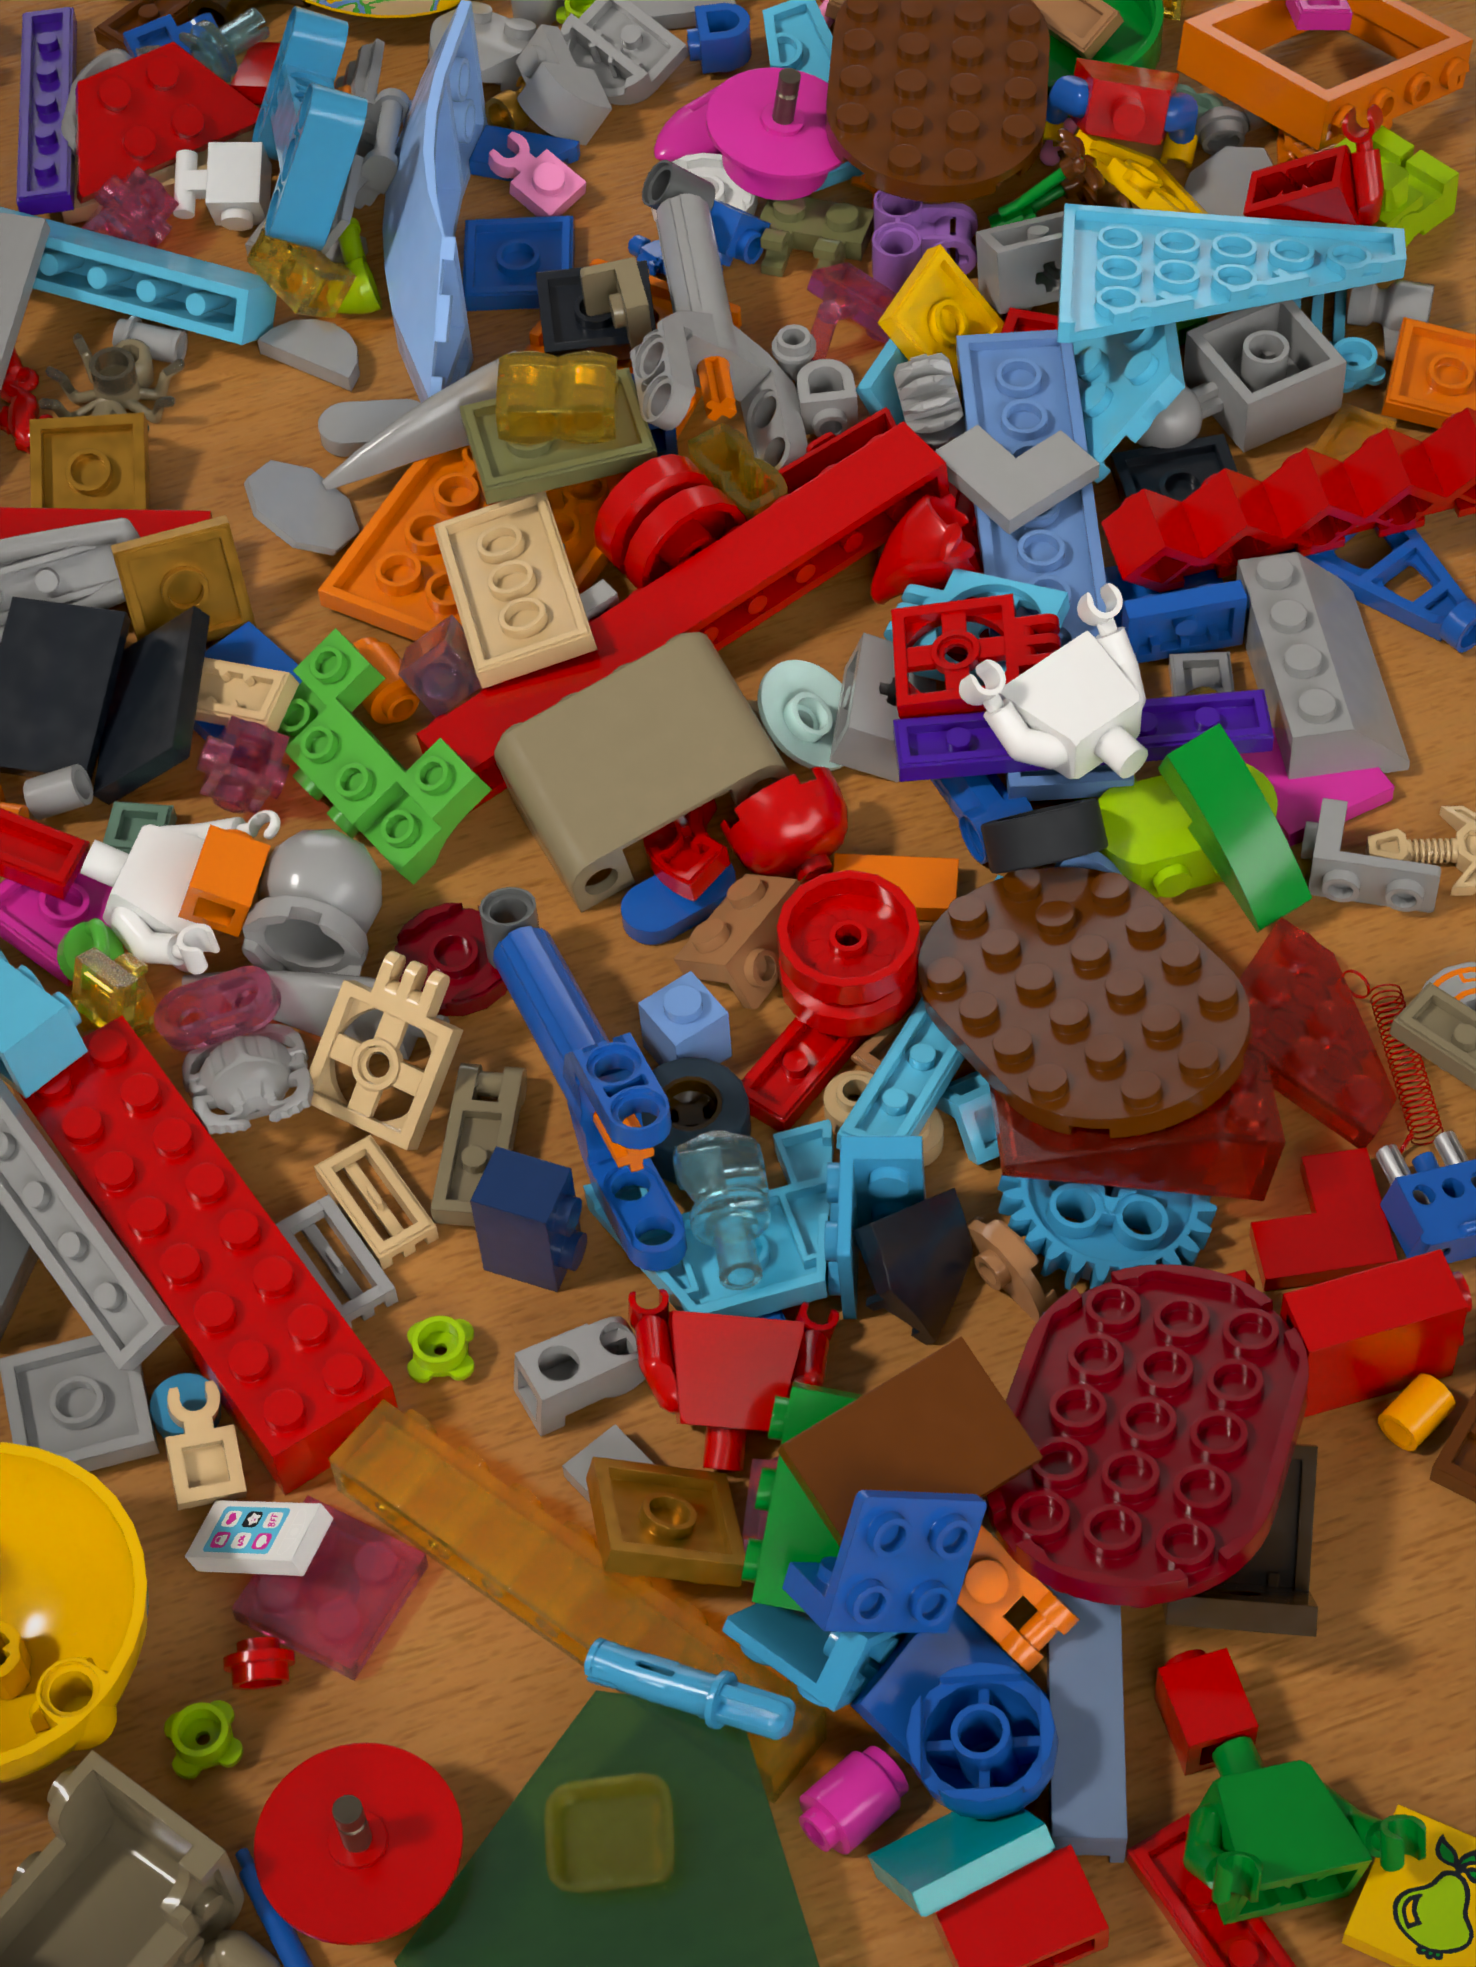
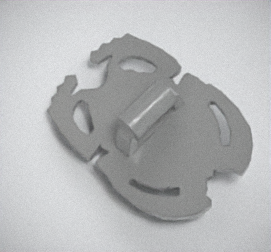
M281 1024L254 1025L252 1033L244 1035L242 1033H235L228 1040L221 1041L219 1036L209 1038L195 1046L186 1055L182 1064L183 1085L185 1091L189 1092L192 1099L193 1112L209 1134L234 1133L239 1130L246 1131L251 1127L249 1120L269 1115V1121L278 1122L283 1118H290L293 1114L300 1113L303 1109L311 1106L314 1092L313 1079L308 1070L307 1060L309 1055L306 1046L298 1032L289 1026ZM297 1087L291 1096L283 1100L289 1088ZM219 1108L225 1110L230 1115H217L212 1113L211 1109Z

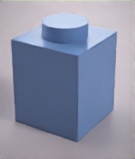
M689 971L638 1003L643 1047L659 1065L683 1057L707 1058L720 1064L732 1057L729 1013L692 971Z

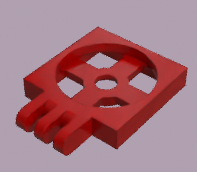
M1013 593L891 609L896 703L899 718L907 719L986 711L983 704L973 706L967 704L959 694L961 680L968 676L984 660L1006 661V685L1061 648V638L1058 635L1060 632L1059 618L1050 613L1016 617ZM967 622L990 627L1001 636L977 639L972 633L967 632ZM942 626V634L935 639L932 645L913 647L923 635ZM961 647L968 651V656L962 662L951 663L945 659L946 652L952 648ZM937 669L945 675L946 690L922 693L910 683L908 673Z

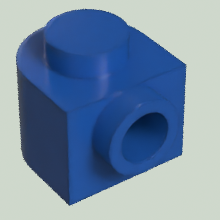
M732 3L695 6L696 28L687 29L690 61L700 60L703 74L730 72L744 66L752 55L750 16L748 12L741 6Z
M715 199L710 212L722 265L730 267L733 258L747 264H754L764 250L760 246V239L765 229L769 228L771 223Z

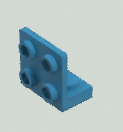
M841 1136L840 1162L827 1163V1202L830 1203V1221H825L824 1253L825 1262H828L829 1296H841L843 1319H857L859 1247L852 1230L926 1199L922 1136Z
M760 1603L751 1605L728 1616L722 1628V1631L727 1636L740 1644L742 1652L748 1658L761 1665L772 1667L797 1685V1690L806 1700L815 1705L827 1707L833 1712L854 1701L908 1634L895 1632H825L806 1612Z

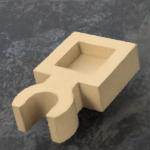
M213 1380L205 1382V1398L207 1402L202 1409L197 1411H190L182 1406L178 1387L169 1388L167 1409L169 1416L184 1431V1434L165 1437L177 1510L213 1504L215 1500L228 1501L243 1498L247 1494L235 1426L232 1424L214 1428L213 1421L216 1419L220 1409V1392Z

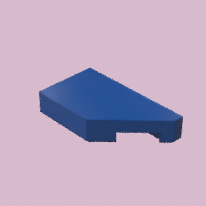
M486 125L470 156L469 167L471 175L511 182L514 178H502L496 175L490 169L488 160L489 152L492 149L498 151L505 158L516 156L507 147L508 135L512 131L522 135L527 140L530 148L529 153L535 158L548 149L562 162L571 164L579 160L581 155L580 145L577 140Z

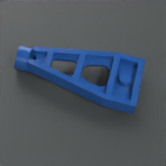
M1416 529L1384 536L1392 552L1370 569L1359 568L1339 558L1334 553L1338 548L1305 556L1340 578L1353 591L1357 601L1440 642L1444 640L1459 653L1466 652L1476 645V603L1466 597ZM1358 533L1344 536L1346 539L1345 543ZM1291 549L1279 552L1278 554L1292 553L1296 551L1295 549ZM1408 566L1414 567L1432 586L1431 589L1414 602L1399 596L1384 586Z

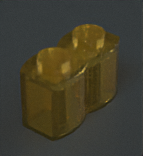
M523 351L499 357L495 406L498 439L517 444H539L555 439L576 444H598L616 439L619 394L617 357L595 351L573 352L560 357L536 351Z
M720 423L688 440L689 459L706 475L715 488H719L744 514L746 522L769 508L779 497L788 494L786 482L779 471L766 461L754 457V451L750 442L734 427Z

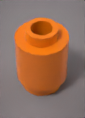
M373 637L362 638L354 642L353 645L362 656L386 678L361 702V705L373 720L379 724L397 723L408 719L416 711L423 694L421 682L388 643L380 642Z

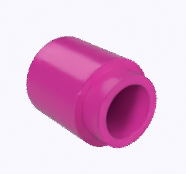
M869 1746L862 1753L852 1751L800 1796L799 1803L803 1812L799 1817L800 1826L811 1842L822 1851L828 1852L833 1848L837 1852L847 1855L900 1809V1798L909 1790L907 1779L896 1762L882 1749L876 1746Z

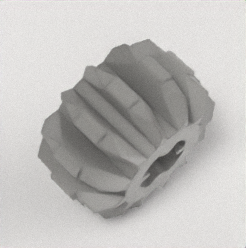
M942 352L927 356L926 353L911 357V361L897 364L893 374L906 424L934 451L965 433L964 415L950 360Z

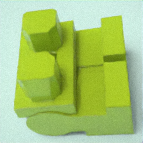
M1381 126L1372 136L1373 149H1380L1384 193L1380 218L1372 226L1404 228L1407 247L1418 233L1425 235L1455 213L1459 173L1423 150H1419L1414 154V145L1386 127ZM1347 138L1335 146L1347 145L1351 153L1356 152V144Z

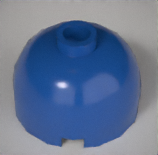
M977 1662L952 1668L938 1677L940 1684L930 1690L924 1700H922L920 1695L911 1708L906 1739L916 1775L939 1804L960 1816L990 1820L1017 1813L1040 1796L1054 1773L1059 1739L1049 1700L1040 1689L1038 1691L1034 1685L1025 1681L1022 1673L1007 1665Z

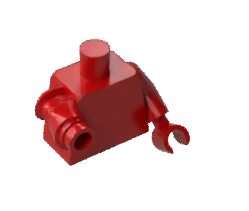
M1373 104L1368 109L1367 120L1369 129L1363 128L1357 123L1355 107L1345 116L1342 122V131L1349 141L1356 144V152L1351 153L1347 145H1342L1253 171L1243 215L1245 217L1363 226L1374 225L1381 215L1384 193L1380 149H1373L1372 136L1381 128L1383 123V113L1379 106Z

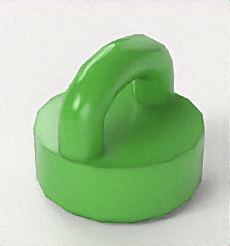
M94 918L77 924L63 936L58 945L57 960L61 971L67 979L79 986L91 988L103 985L119 971L124 960V948L113 930L99 918Z

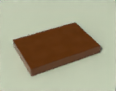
M962 1336L781 1444L778 1450L783 1461L839 1547L842 1543L855 1496L861 1490L977 1494L982 1499L1037 1465L1043 1458Z

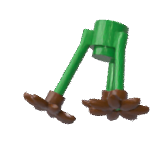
M1059 129V135L1063 140L1059 143L1062 150L1057 151L1061 159L1059 162L1060 168L1014 201L999 207V211L989 215L988 220L991 228L1038 217L1037 211L1063 196L1069 199L1077 194L1081 202L1085 201L1087 205L1098 206L1097 189L1104 187L1105 180L1096 168V159L1089 154L1085 155L1083 141L1079 137L1073 136L1067 129ZM1119 195L1121 208H1133L1126 196Z

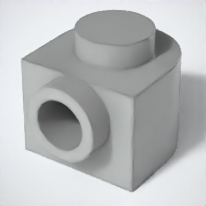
M818 359L802 367L797 375V396L805 434H815L819 438L827 432H833L837 436L858 424L857 393L851 369L846 364L834 359Z

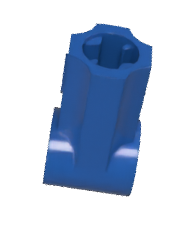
M996 774L931 779L934 786L957 816L960 832L967 849L981 865L988 862L981 825L989 821L1033 810L1026 797L1009 799L1007 788Z

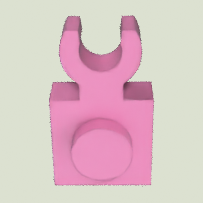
M512 131L508 135L507 147L516 154L515 157L505 158L495 149L489 152L488 165L490 169L502 178H514L510 182L509 194L537 217L561 216L585 194L587 182L548 149L535 158L529 153L530 148L527 140L516 132Z

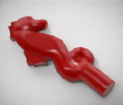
M14 347L0 392L1 399L10 404V406H3L0 412V430L8 435H12L16 441L17 450L30 454L29 419L53 418V416L43 414L38 418L39 404L36 397L30 392L38 386L39 375L33 369L22 365Z

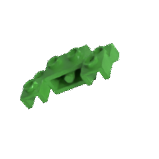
M335 628L293 670L302 682L294 694L277 734L272 736L284 747L287 755L299 766V769L292 775L293 778L315 800L319 801L325 795L333 803L334 806L327 812V815L352 839L359 832L363 833L388 862L414 885L436 863L443 845L455 827L492 789L471 770L457 752L442 738H439L407 770L375 735L351 713L386 678Z

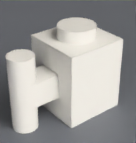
M208 142L207 170H197L198 154L191 150L177 151L173 215L181 219L193 218L195 216L196 199H205L206 206L216 226H223L234 231H245L251 229L253 225H260L266 217L270 205L272 164L262 142Z

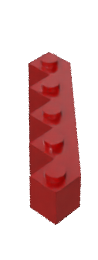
M1467 407L1463 411L1449 416L1438 430L1423 441L1386 427L1381 432L1369 436L1362 443L1361 447L1344 461H1339L1309 448H1304L1301 452L1289 456L1282 463V466L1264 481H1259L1224 468L1220 472L1206 478L1201 487L1182 502L1143 488L1138 493L1127 497L1117 510L1101 522L1122 580L1162 593L1184 587V576L1215 569L1218 578L1237 574L1238 560L1263 557L1295 549L1296 552L1305 557L1344 547L1346 540L1344 536L1375 529L1378 538L1423 527L1426 520L1425 515L1453 508L1458 518L1475 514L1476 410Z

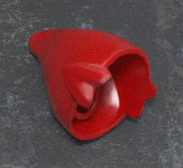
M951 493L942 498L924 495L904 514L890 533L871 583V596L875 603L884 605L890 599L902 595L909 584L944 590L954 569L983 574L975 548L970 544L961 529L969 523L968 518L964 513L955 509L956 499Z

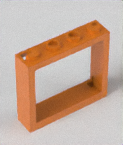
M1235 0L1184 21L1176 70L1320 151L1346 138L1342 131V122L1353 107L1356 109L1357 123L1361 127L1369 129L1367 112L1373 104H1376L1381 109L1384 123L1462 89L1466 72H1469L1470 68L1468 62L1473 39L1400 0H1347L1353 15L1350 30L1345 31L1398 60L1326 90L1258 52L1308 31L1296 29L1286 6V0ZM1331 123V131L1327 132L1328 126Z

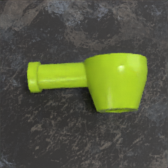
M351 217L350 224L338 238L345 265L325 280L329 298L337 314H366L382 309L380 294L366 260L359 235L361 232L360 224L353 217Z

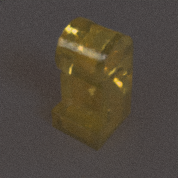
M265 221L260 235L247 256L249 265L296 314L335 318L356 275L344 264L332 262L321 251L266 236Z

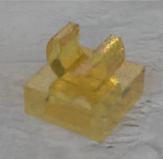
M93 947L75 957L71 1003L77 1011L98 1027H102L123 1015L133 1029L136 1004L145 997V990L138 986L139 980L137 977L148 972V966L131 953H124L113 961L96 947Z

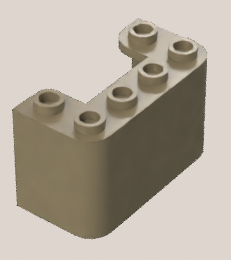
M92 1750L78 1766H71L64 1770L52 1784L47 1796V1801L50 1804L48 1822L56 1836L42 1852L36 1851L20 1864L12 1878L11 1887L0 1898V1967H199L203 1962V1949L207 1942L217 1938L219 1933L232 1927L244 1902V1892L226 1850Z

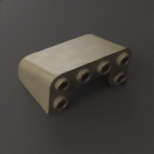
M700 632L678 634L672 637L665 645L632 663L621 665L612 674L579 692L565 696L556 705L527 721L512 725L502 734L494 751L495 761L518 813L581 913L635 883L623 853L624 848L727 791H730L736 808L740 803L751 797L748 796L750 790L761 780L772 778L773 784L791 775L713 643L706 634ZM606 868H612L611 873L606 879L598 884L585 886L593 874Z

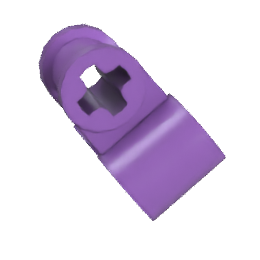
M881 190L876 192L873 200L872 275L874 286L879 292L895 297L926 250L939 244L942 245L949 255L950 248H956L955 263L964 274L970 273L977 262V250L972 243V237L976 234L978 219L971 207L955 202L923 204L922 201L900 198ZM952 218L956 220L955 233L950 232V220Z

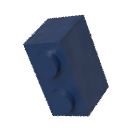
M496 1146L470 1200L483 1268L495 1274L558 1292L567 1270L576 1271L578 1269L587 1245V1234L581 1232L579 1221L582 1200L575 1195L572 1169Z

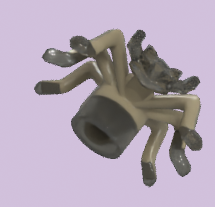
M77 333L73 336V343L83 360L88 378L93 384L94 389L79 392L73 387L69 378L63 372L50 366L47 367L45 372L48 377L60 384L71 402L75 404L90 403L74 412H69L56 399L42 398L38 401L41 409L52 410L59 418L127 413L125 409H129L134 413L144 412L148 421L159 423L164 409L173 407L176 402L174 397L167 396L170 379L185 368V363L183 359H178L164 368L159 374L157 386L154 389H148L154 381V366L150 349L143 341L138 339L121 340L115 346L104 348L92 356L83 336ZM138 400H154L156 402L153 410L138 402Z

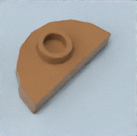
M975 1216L967 1222V1227L973 1248L972 1257L975 1259V1265L979 1274L991 1288L995 1290L1003 1288L1037 1323L1043 1312H1046L1058 1300L1055 1290L1052 1289L1047 1292L1031 1271V1268L1038 1264V1258L1021 1237L1004 1222L994 1219L986 1224L984 1217Z

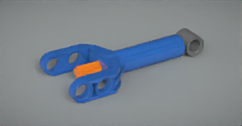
M506 887L497 889L484 897L479 906L488 962L498 970L567 1100L578 1146L593 1191L628 1258L635 1266L644 1270L661 1271L677 1265L685 1257L687 1250L683 1217L650 1158L654 1156L655 1150L653 1147L663 1142L670 1134L672 1122L668 1098L630 1032L614 1037L613 1042L609 1041L550 933L542 927L540 929L535 897L529 891L522 888ZM641 1113L653 1114L657 1119L643 1127ZM632 1185L642 1186L649 1190L642 1198L632 1201L621 1200L615 1196L622 1188ZM656 1229L666 1230L673 1235L669 1241L655 1246L646 1245L638 1240L644 1233Z

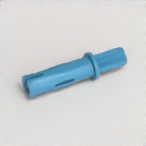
M601 1637L593 1642L587 1653L584 1672L588 1676V1682L696 1715L699 1718L705 1719V1723L709 1728L721 1729L724 1725H728L772 1740H779L784 1736H788L793 1727L796 1705L790 1698L740 1683L734 1672L723 1670L716 1675L668 1658L626 1647Z

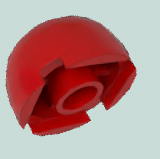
M821 766L811 768L816 779L802 784L796 774L784 777L740 803L734 809L739 818L737 823L733 825L727 820H723L720 824L722 832L733 852L746 868L756 875L783 878L796 876L800 883H806L826 873L832 867L828 857L835 853L843 844L848 831V815L841 789L829 768Z

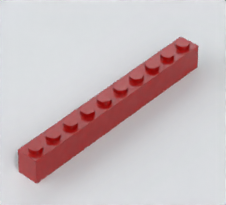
M904 421L884 434L874 436L864 447L839 463L826 467L817 477L792 493L779 497L769 508L744 524L731 528L722 538L694 556L684 558L674 569L649 585L634 590L624 601L597 618L588 620L597 650L484 688L476 696L448 714L436 717L426 728L416 733L422 754L439 738H442L457 752L471 770L492 789L470 811L472 812L507 789L495 761L494 751L502 734L509 727L525 722L556 705L565 696L579 692L612 674L621 665L632 663L665 645L672 637L678 634L692 632L706 634L718 652L887 542L890 533L899 520L924 495L942 498L950 494L946 462Z

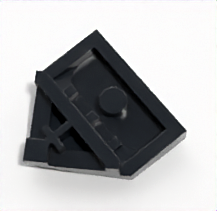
M955 1188L936 1194L852 1230L877 1292L867 1297L866 1307L873 1311L882 1308L886 1309L912 1326L911 1336L925 1345L936 1342L960 1291L973 1255L969 1230Z

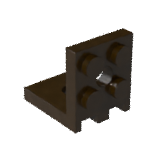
M1296 1443L1272 1527L1264 1543L1252 1559L1234 1575L1209 1590L1181 1600L1163 1603L1166 1625L1316 1637L1318 1606L1309 1591L1318 1454L1317 1445Z

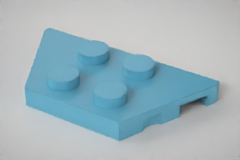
M1176 322L1072 342L1088 454L1100 463L1099 478L1094 480L1097 484L1111 472L1105 465L1104 460L1121 440L1127 436L1132 442L1136 443L1149 429L1155 417L1162 410L1166 409L1185 388Z

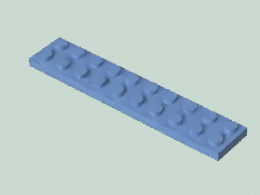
M1058 330L956 336V356L965 432L979 425L1017 458L1061 430L1088 453L1073 344L1057 342ZM1092 482L1011 534L1005 532L974 504L983 574L1068 592L1070 609L1058 634L1061 638V647L1085 631H1089L1094 637L1099 635L1097 626H1091L1083 622L1077 612L1080 598L1089 592L1093 598L1094 606L1099 611L1106 613V605L1101 598L1100 588L1107 583ZM1019 607L1016 617L1038 615L1040 613L1037 610ZM988 628L989 637L1001 636L995 630ZM999 661L996 663H998L1001 666L1005 665L1006 661ZM1099 765L1080 779H1068L1054 769L1005 773L1009 799L1026 797L1028 801L1101 797L1109 788L1134 786V775L1123 779L1108 765Z

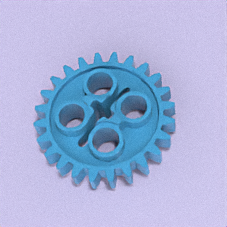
M1036 1124L1035 1130L1023 1127L1016 1146L1009 1147L999 1180L998 1190L1003 1192L998 1208L999 1213L1011 1216L1008 1227L1020 1237L1026 1236L1024 1242L1035 1255L1042 1254L1045 1257L1041 1275L1045 1277L1052 1274L1058 1268L1067 1272L1065 1288L1071 1290L1080 1278L1089 1280L1090 1289L1111 1282V1272L1124 1268L1156 1264L1194 1266L1200 1249L1204 1250L1212 1231L1210 1226L1217 1211V1206L1210 1203L1215 1189V1182L1201 1179L1207 1165L1206 1160L1198 1158L1186 1160L1192 1144L1190 1138L1180 1139L1172 1143L1167 1138L1171 1127L1143 1135L1122 1138H1110L1109 1129H1090L1073 1126L1071 1135L1038 1124ZM1070 1162H1075V1163L1081 1164V1165H1083L1084 1167L1076 1166V1165H1074V1164H1072V1163H1070ZM1135 1173H1139V1174L1145 1175V1176H1147L1148 1178L1140 1177V1176H1138V1175L1135 1174ZM1064 1217L1076 1219L1080 1223L1068 1221ZM1129 1228H1134V1229L1140 1230V1231H1142L1144 1234L1135 1233V1232H1133L1132 1230H1130Z

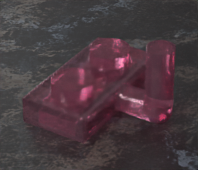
M849 262L813 270L807 290L824 302L818 308L810 333L816 340L817 350L811 362L818 359H826L837 322L840 320L851 318L866 328L867 335L872 339L883 343L888 342L889 336L877 322L897 293Z

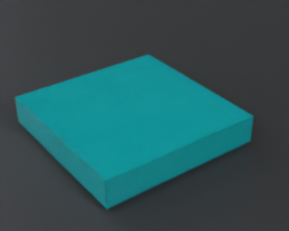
M1024 1808L1015 1814L990 1820L964 1817L951 1812L867 1856L877 1879L921 1917H927L1051 1853V1849L1055 1848L1046 1824Z

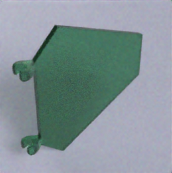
M598 1690L594 1692L453 1881L445 1897L427 1916L394 1960L397 1967H820L747 1731L724 1725L721 1729H712L706 1725L705 1719L699 1718L696 1715L652 1703L637 1696Z

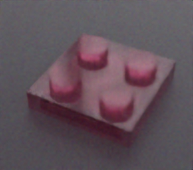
M307 1495L303 1503H321L334 1519L305 1575L254 1574L233 1605L232 1611L236 1621L268 1637L279 1638L281 1644L355 1681L429 1566L425 1553Z

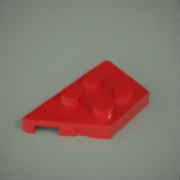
M174 41L77 82L75 89L77 115L76 155H78L77 198L80 204L173 165L176 163V153L179 150H191L198 154L208 149V142H226L254 130L260 108Z

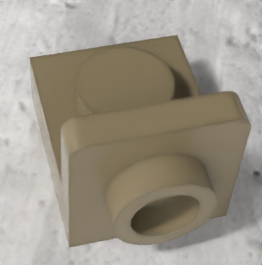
M635 257L582 268L580 270V278L587 315L594 316L611 312L615 329L625 327L631 350L642 344L643 338L652 331L649 304Z

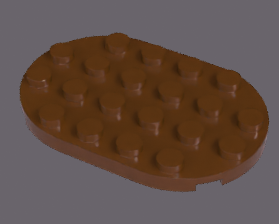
M845 0L837 13L834 23L825 118L827 138L836 157L842 164L849 161L854 167L865 174V183L900 198L922 202L948 203L973 200L995 193L997 184L1014 174L1022 177L1035 163L1040 154L1045 133L1050 36L1043 14L1032 0Z
M1053 867L1035 870L1028 868L1008 872L1003 878L994 880L967 895L953 900L948 909L933 924L926 935L918 957V978L923 1002L928 1015L936 1027L1015 1111L1028 1120L1053 1131L1071 1135L1073 1126L1090 1129H1109L1110 1138L1130 1137L1159 1131L1181 1123L1208 1108L1230 1089L1245 1067L1243 1057L1249 1040L1252 1038V1022L1248 997L1238 977L1158 899L1120 873H1108L1078 867Z

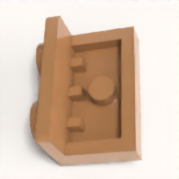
M745 874L741 879L733 883L728 889L725 899L706 921L693 930L690 940L674 958L683 975L692 971L698 979L728 983L744 1008L757 1009L780 981L778 961L780 955L776 927L783 904L801 885L798 879Z

